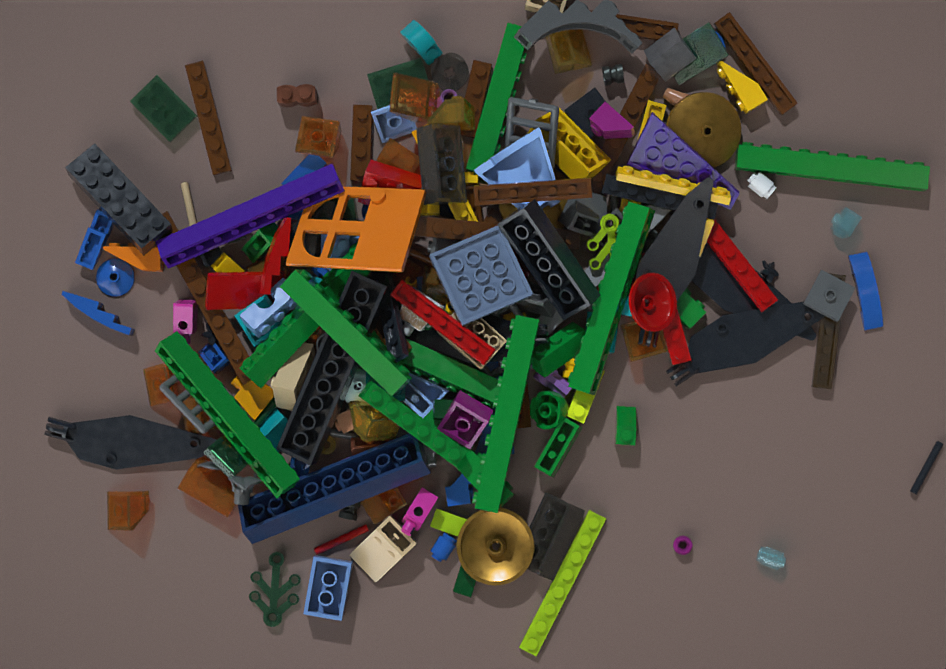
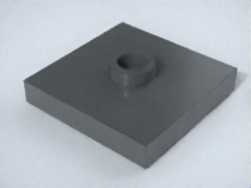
M820 270L803 304L838 322L855 287Z

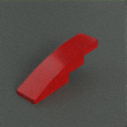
M283 218L273 237L262 272L259 294L271 295L272 276H280L281 257H288L291 218Z

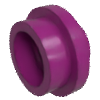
M679 536L673 542L675 552L680 555H686L692 550V541L687 536ZM680 542L686 543L684 549L679 547Z

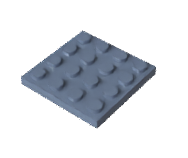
M495 226L429 255L462 326L533 296V292L516 256L499 226Z

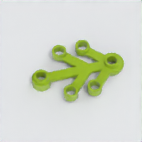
M614 214L604 215L600 220L601 229L593 239L587 241V248L591 251H596L599 247V242L607 234L608 242L598 255L589 261V266L593 270H598L601 267L602 261L608 254L611 257V246L616 241L615 233L619 226V219ZM608 220H612L613 222L612 226L610 227L606 225V222ZM594 241L596 243L595 248H590L589 244ZM598 261V266L592 267V262Z

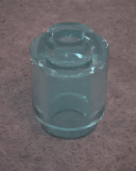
M761 546L756 561H759L761 565L778 571L779 568L784 567L786 557H784V552L768 546Z

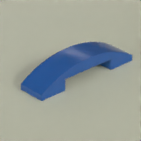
M868 252L849 255L851 273L854 274L861 307L860 314L864 330L883 327L881 302Z

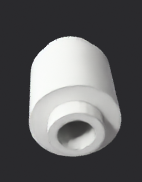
M754 172L747 180L750 183L748 187L761 198L765 197L768 199L777 188L773 185L774 182L761 172L758 174Z

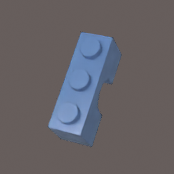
M284 278L271 287V296L274 300L272 306L260 308L253 303L240 314L244 325L258 338L266 334L276 322H280L291 309L296 308L297 303L280 288L285 281Z

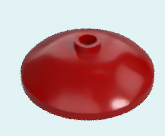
M658 273L641 275L635 280L630 289V312L634 321L642 329L651 332L661 331L670 325L676 313L677 300L673 286L664 276Z

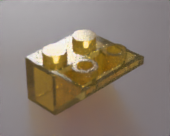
M564 30L546 36L555 74L592 66L583 30Z

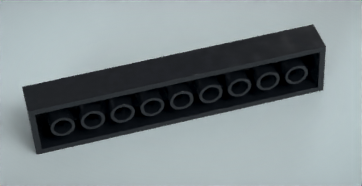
M351 271L339 299V307L343 311L347 310L354 317L353 321L357 325H363L368 331L367 334L371 337L393 286L360 271ZM326 332L276 448L310 466L317 464L359 366Z

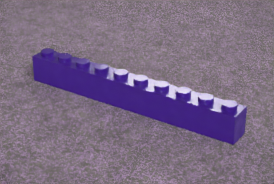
M332 163L156 241L160 257L169 269L342 193L345 190L339 175Z

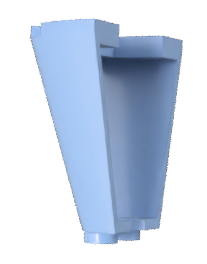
M539 127L474 169L475 173L488 184L556 180ZM560 200L537 201L542 210L547 205L553 207L560 202ZM529 202L511 204L514 205L517 209H519Z

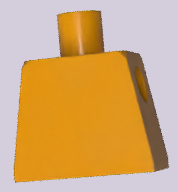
M238 375L231 382V385L239 390L234 398L254 420L257 419L274 398L273 389L267 384L262 388L253 381L243 385Z

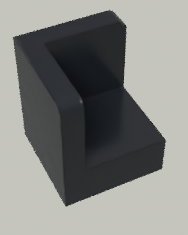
M220 247L201 254L204 266L208 269L211 268V265L219 258L222 251Z

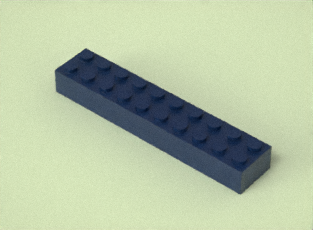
M409 433L301 476L296 485L279 498H276L270 490L251 496L248 505H238L242 532L251 544H254L431 474L423 443Z

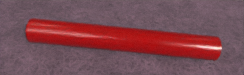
M365 524L315 547L316 555L368 532V526Z

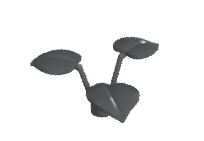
M212 460L197 466V468L204 467L228 471L230 475L228 480L231 481L232 492H234V504L248 505L250 493L253 492V486L261 483V479L257 478L258 475L254 473L253 477L233 476L231 468L233 464L226 461Z

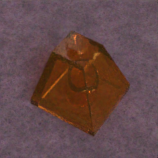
M107 491L108 530L133 531L149 511V491Z

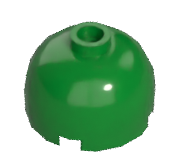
M541 391L531 400L530 416L537 423L535 424L541 429H554L567 418L568 403L560 393Z

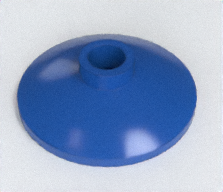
M116 258L102 263L96 274V282L100 290L113 297L126 294L132 288L135 279L132 267L126 261ZM115 273L117 274V279L113 281L111 275Z

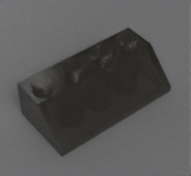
M430 124L416 128L422 190H425L427 193L423 205L466 203L467 193L460 126Z
M545 492L530 525L534 538V555L528 570L554 581L585 510Z

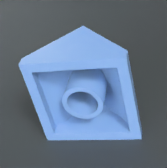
M407 99L371 112L382 143L410 134L417 129Z

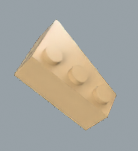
M304 342L277 371L276 377L272 378L271 388L273 389L276 407L293 410L316 356L314 344Z

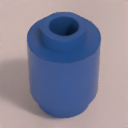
M444 532L442 536L438 537L430 551L433 553L431 556L439 562L442 560L447 561L456 547L455 543L457 540Z

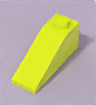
M576 390L569 405L567 417L584 424L595 395Z

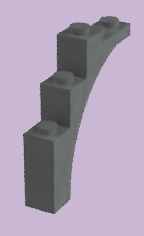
M548 0L514 36L527 50L548 35L571 29L591 30L610 36L619 41L631 54L642 44L638 35L631 32L625 23L616 17L619 10L615 3L609 0H603L592 12L589 11L585 3L576 0L563 14L557 5Z

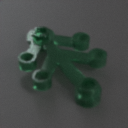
M278 551L273 552L269 556V563L272 566L271 588L264 581L261 572L255 571L250 576L251 581L256 583L270 599V605L268 606L261 599L259 591L254 590L249 594L250 601L255 602L264 613L263 621L269 627L278 626L282 621V614L292 605H296L300 599L298 594L292 593L288 596L287 601L277 608L278 599L293 586H297L301 582V577L298 574H292L289 580L279 588L280 566L284 564L285 557ZM275 556H279L281 558V561L279 563H276L274 561ZM256 573L260 575L258 581L253 579V575ZM293 576L298 578L297 583L291 581ZM253 593L258 594L257 600L252 599ZM291 596H296L297 601L295 603L290 601ZM272 613L276 615V620L274 621L269 618V615Z

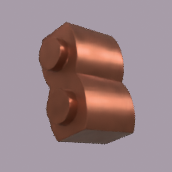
M302 84L297 87L282 85L277 87V102L282 107H294L297 105L311 107L317 104V90L315 86L309 84Z

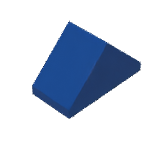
M207 343L198 351L215 374H219L230 364L228 357L216 343L212 346Z

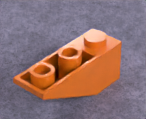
M109 243V246H103L105 251L142 271L163 272V260L160 257L157 245L144 256L132 243H128V247H120V243Z

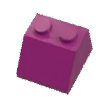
M604 102L589 118L591 131L598 137L602 136L605 139L632 138L635 135L634 126L607 102Z
M459 391L437 429L471 449L488 424L493 410L464 392Z

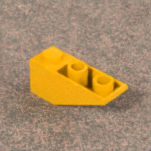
M723 61L717 64L718 68L716 71L720 78H724L727 82L726 88L731 95L734 94L737 99L736 105L741 112L744 111L747 114L766 103L768 99L757 82Z

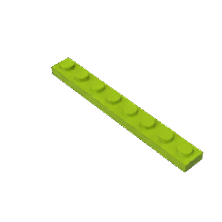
M588 510L519 646L522 650L537 656L606 518Z

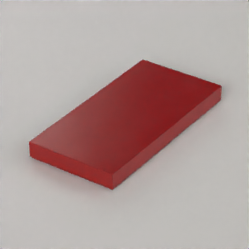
M280 271V276H272L271 287L282 278L285 279L284 271ZM262 272L208 273L205 300L206 310L244 309L265 295L259 294ZM268 295L269 298H270V299L273 301V303H274V300L272 299V296H271V295Z

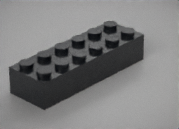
M95 143L65 167L68 176L143 256L157 245V240L173 232L171 223Z
M535 199L509 214L497 224L563 320L592 305L601 296Z

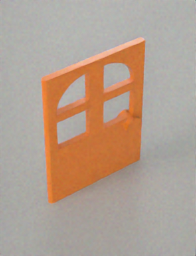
M343 186L344 192L303 209L286 260V266L404 272L427 193L421 189ZM339 198L332 220L311 219L314 212L322 204L331 199ZM349 198L371 199L364 221L342 220ZM306 233L327 234L320 257L312 256L306 251L304 245ZM337 235L359 236L353 259L330 258Z

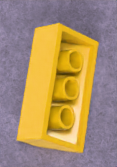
M559 108L555 164L570 179L589 177L592 179L611 159ZM551 112L539 117L535 121L550 124ZM530 128V130L528 131V133H531V132H532L533 130H535V129H534V128ZM541 130L544 142L549 143L550 132Z

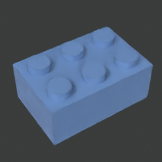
M318 555L313 556L304 615L339 621L343 620L353 561Z

